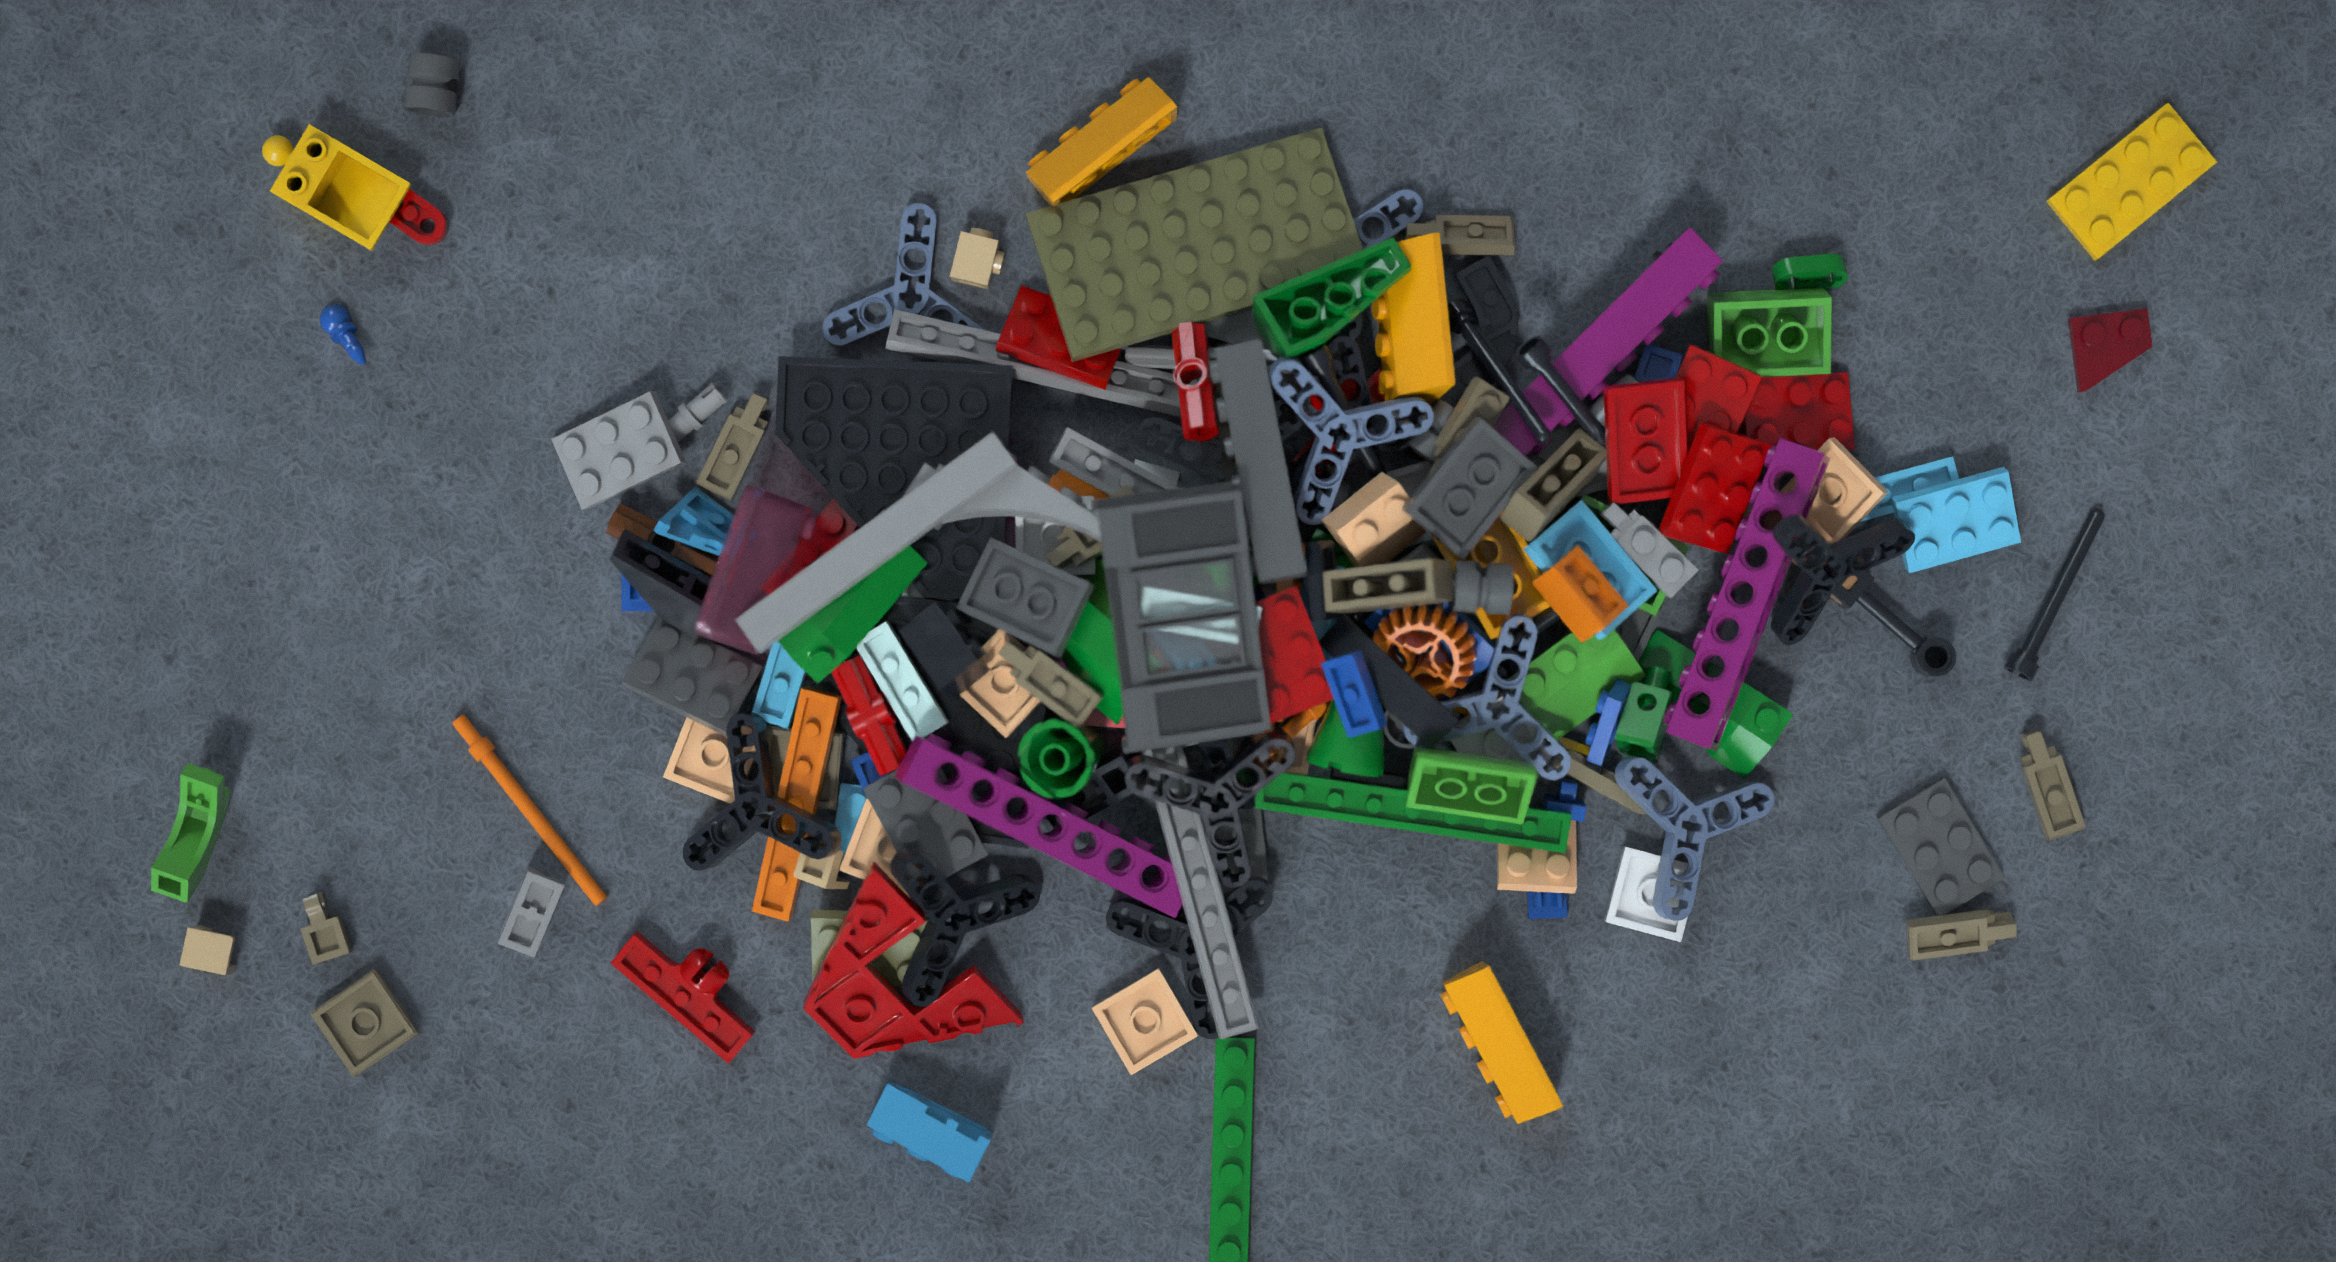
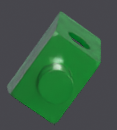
M1649 666L1644 684L1632 683L1615 736L1621 754L1645 758L1650 762L1658 764L1668 724L1665 723V716L1670 704L1673 702L1672 693L1667 690L1671 676L1670 671ZM1647 706H1655L1650 711L1643 710Z

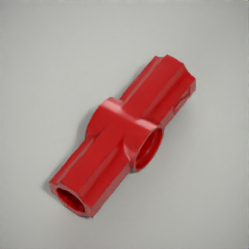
M1192 321L1178 324L1176 330L1172 331V341L1175 358L1173 379L1178 387L1183 435L1186 440L1208 441L1212 440L1216 434H1219L1215 403L1217 385L1213 384L1209 365L1210 352L1207 329L1204 324ZM1201 378L1198 383L1189 385L1193 380Z
M861 655L840 664L831 673L847 705L845 710L850 725L857 737L863 739L869 755L876 766V770L882 776L900 767L907 749L895 726L897 720L892 706L884 693L879 691L873 675Z

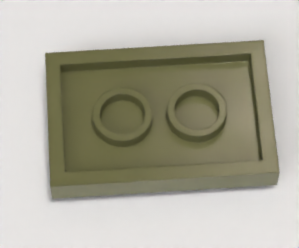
M812 910V983L848 911ZM926 915V922L869 962L892 986L901 987L903 977L927 923L928 917ZM927 982L923 986L918 985L917 987H925Z

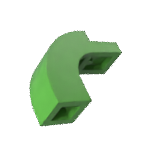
M189 763L186 764L180 775V803L175 823L166 844L151 867L152 891L188 903L207 869L226 817L230 788L224 787L223 775L217 774L209 768H200Z

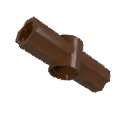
M622 503L613 512L605 532L619 539L621 532L625 528L655 546L659 537L662 536L653 531L658 521ZM676 540L673 551L669 553L714 580L725 559L724 557Z

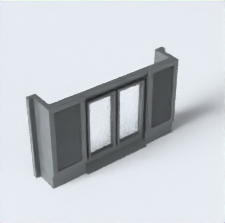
M1233 481L1091 500L1092 514L1094 517H1098L1125 723L1126 736L1121 737L1123 753L1264 733L1266 729H1271L1241 490H1234Z

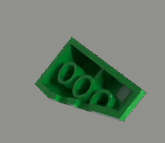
M1394 237L1253 295V323L1270 352L1288 359L1325 343L1410 272L1411 265Z
M911 545L907 546L782 637L778 642L792 660L819 683L850 656L926 566L927 561Z
M1088 599L1060 658L1069 671L1104 696L1096 708L1118 725L1124 716L1111 617ZM1144 645L1147 674L1160 673L1167 663Z
M1656 629L1648 641L1638 664L1645 674H1647L1649 666L1670 671L1671 676L1667 690L1672 693L1673 701L1678 702L1683 689L1679 687L1681 674L1686 665L1692 666L1696 653ZM1712 662L1708 663L1707 671L1710 677L1716 678L1723 673V669ZM1743 682L1717 751L1703 748L1711 758L1745 779L1772 748L1793 716V713ZM1702 693L1694 699L1693 708L1698 715L1708 711L1711 703L1709 696L1706 693Z

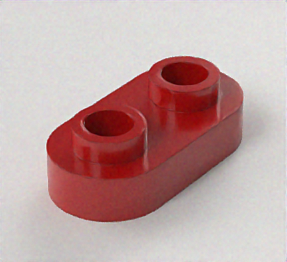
M409 189L403 199V207L395 212L390 223L422 245L431 246L438 244L445 238L448 232L446 216ZM432 219L435 222L434 230L430 233H424L422 229L424 221Z

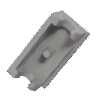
M527 866L497 937L498 944L535 958L565 884H562L555 877L545 876L538 870Z

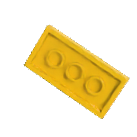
M2166 103L2046 202L2095 261L2215 165L2217 161L2173 107Z

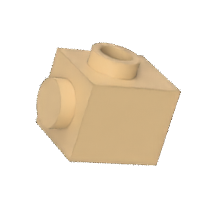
M971 228L970 233L960 232L950 273L952 281L990 289L993 273L1001 274L1005 258V252L999 251V240L993 239L994 233L979 228Z

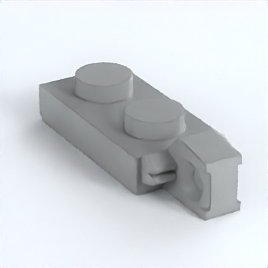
M1613 502L1600 514L1614 528L1610 533L1643 574L1669 599L1698 571L1643 515L1640 516L1635 510L1627 515Z

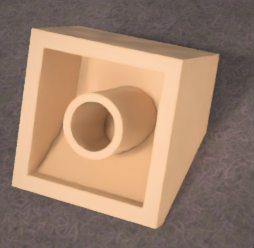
M1383 472L1379 473L1321 520L1355 568L1387 564L1426 532L1423 527L1402 510L1410 498L1400 483Z

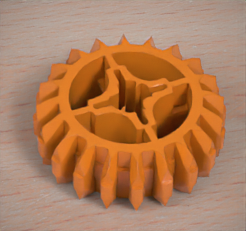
M1442 603L1438 604L1435 610H1430L1428 604L1420 605L1418 610L1415 606H1406L1403 611L1399 608H1394L1391 610L1390 617L1384 616L1380 620V629L1374 631L1372 640L1439 702L1442 700L1443 694L1452 698L1456 694L1457 688L1462 689L1466 686L1467 677L1473 674L1475 668L1473 661L1476 660L1477 651L1475 648H1472L1475 638L1473 634H1465L1468 629L1467 621L1455 623L1457 613L1452 611L1446 616L1442 613ZM1416 630H1424L1427 632H1418ZM1442 639L1451 649L1454 662L1447 658L1448 654L1441 648L1440 643ZM1393 643L1399 647V652L1406 658L1407 662L1405 665L1398 659Z

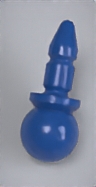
M341 305L327 306L320 315L322 329L330 334L334 343H341L345 350L348 351L350 358L360 365H365V352L354 335L357 327L351 322L349 311Z

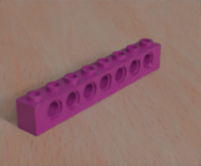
M1782 438L1779 439L1777 446L1772 445L1764 463V467L1768 468L1763 483L1757 482L1751 494L1750 504L1754 505L1749 519L1744 518L1737 530L1736 541H1739V545L1735 555H1729L1723 566L1721 577L1725 578L1720 593L1715 592L1709 602L1707 614H1710L1711 617L1706 630L1701 628L1695 638L1693 650L1697 651L1692 666L1686 665L1681 674L1679 687L1683 689L1678 702L1673 701L1665 716V723L1668 724L1666 733L1717 751L1791 562V558L1774 540V530H1766L1764 519L1768 513L1780 511L1782 520L1790 515L1798 514L1807 521L1830 461L1826 454ZM1787 474H1794L1797 480L1795 488L1789 493H1780L1778 488L1780 479ZM1796 534L1792 538L1795 540L1800 535ZM1756 548H1766L1768 558L1765 564L1760 567H1753L1750 563L1751 553ZM1743 584H1751L1754 592L1752 599L1748 603L1739 604L1736 600L1737 589ZM1735 620L1739 625V633L1735 639L1725 641L1721 633L1722 627L1726 622ZM1715 657H1721L1724 660L1725 669L1720 676L1712 678L1707 671L1708 663ZM1706 693L1710 698V707L1707 712L1698 715L1693 708L1694 699L1699 694Z
M932 733L929 734L927 740L918 735L915 736L895 778L1176 918L1182 906V900L1169 853L1163 859L1152 853L1155 848L1154 845L1134 836L1132 842H1129L1119 837L1122 829L1102 819L1098 826L1085 820L1088 812L1069 802L1062 808L1051 802L1053 798L1044 797L1032 789L1028 791L1018 786L1019 777L1001 768L998 769L996 774L984 769L983 766L986 761L967 751H964L962 757L948 751L951 743ZM952 762L954 766L952 777L944 782L939 781L937 778L938 768L943 763ZM979 780H987L988 791L985 796L974 799L972 796L973 785ZM1014 797H1021L1022 808L1020 812L1016 815L1008 816L1006 806L1009 800ZM1048 814H1054L1056 817L1055 827L1050 832L1042 833L1040 828L1042 819ZM1088 831L1090 834L1088 845L1083 849L1076 850L1074 845L1076 836L1080 832ZM1116 848H1122V861L1116 866H1110L1108 863L1110 853ZM1150 865H1155L1157 869L1155 878L1151 882L1143 883L1142 873L1144 869Z

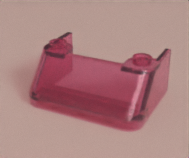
M748 484L743 491L700 610L694 633L766 657L767 652L771 650L772 646L761 654L757 652L736 622V619L784 584L797 545H800L803 538L810 540L814 532L818 511L812 507Z

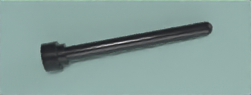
M1456 299L1448 303L1450 331L1461 334L1501 391L1510 397L1509 402L1536 440L1540 443H1547L1551 439L1550 430L1474 326L1475 314L1465 299Z
M1534 336L1523 343L1516 351L1515 356L1526 369L1531 368L1533 372L1538 371L1590 437L1606 448L1605 429L1551 363L1550 347L1541 336Z
M1325 342L1298 354L1301 364L1308 372H1311L1312 376L1318 377L1324 390L1343 411L1352 409L1331 370L1333 355L1327 343ZM1372 445L1357 448L1372 479L1381 472L1388 475Z
M2096 508L2089 513L2022 649L2017 648L2015 654L2011 653L2004 665L2005 670L2011 673L2015 670L2019 672V677L2028 681L2033 680L2039 668L2037 665L2039 657L2036 655L2105 519V514L2101 509Z

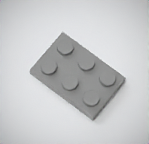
M656 391L647 392L551 439L582 510L598 505L686 463Z

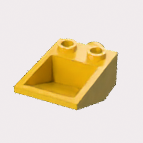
M310 124L307 126L295 149L286 137L280 135L269 137L262 146V155L270 165L284 166L270 192L371 251L374 250L412 185ZM320 144L322 147L321 154L318 157H312ZM299 178H301L302 187L297 191H292Z

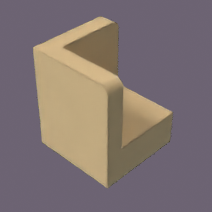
M819 840V848L827 846L826 842H824L823 840ZM838 850L831 857L817 860L800 853L793 877L825 889H848L850 881L837 877L844 851Z
M199 925L188 927L179 966L221 975L235 973L236 965L230 964L235 942L234 936L212 932V928Z

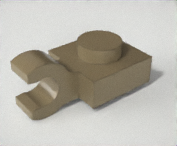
M323 891L303 898V904L311 924L303 926L300 930L312 965L351 953L353 950L342 917L337 915L329 918Z

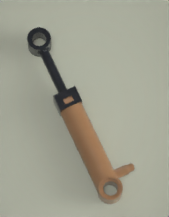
M1750 500L1742 519H1749L1754 506L1750 504ZM1772 511L1766 515L1764 519L1766 530L1775 529L1776 525L1782 520L1781 512ZM1825 561L1821 566L1824 567L1828 563ZM1866 570L1843 579L1838 583L1830 598L1843 609L1851 608L1857 602L1912 649L1910 661L1917 673L1927 677H1939L1946 675L1953 669L1956 663V653L1950 642L1942 638H1927L1926 636L1921 638L1866 590L1875 580ZM1930 647L1936 648L1941 656L1940 663L1935 668L1929 667L1924 658L1927 649Z

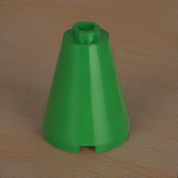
M1333 699L1330 701L1309 748L1306 762L1327 769L1328 766L1341 769L1340 772L1370 777L1383 776L1385 769L1383 728L1348 738Z
M1061 719L1042 721L1034 725L1024 735L1018 748L1022 778L1032 790L1044 797L1062 798L1074 795L1087 785L1105 751L1104 739L1099 731L1089 726L1082 725L1079 728Z

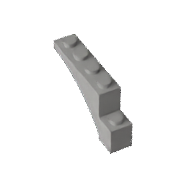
M1008 451L1010 456L1016 462L1018 458ZM925 463L904 496L943 469L944 466L939 464L935 470ZM1017 466L933 527L939 530L942 524L977 517L1012 516L1038 519L1063 525L1101 542L1098 517H1094L1090 511L1080 506L1083 499L1065 487L1060 492L1047 485L1050 478L1030 466L1028 471Z

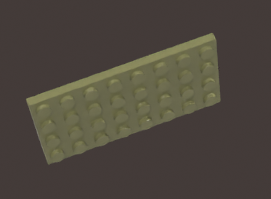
M1322 128L1059 203L1055 207L1052 205L1038 209L1025 215L1072 362L1172 333V331L1178 328V324L1192 321L1203 324L1253 309V295L1363 250Z

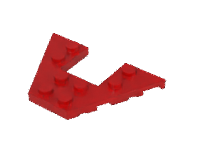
M875 862L871 865L803 1001L804 1010L853 1059L871 1056L878 1051L890 1052L903 1049V1044L927 1040L928 1043L954 1039L962 1033H983V1028L1011 1022H1016V1026L1023 1024L1024 1020L1021 1012L975 964L943 986L940 995L932 1004L925 1007L917 1005L913 1007L869 963L926 922L925 913Z

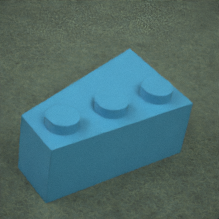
M889 1080L866 1125L873 1129L871 1134L879 1140L889 1144H893L895 1141L906 1147V1152L915 1158L925 1162L929 1160L941 1167L949 1175L963 1179L970 1183L994 1131L892 1080Z

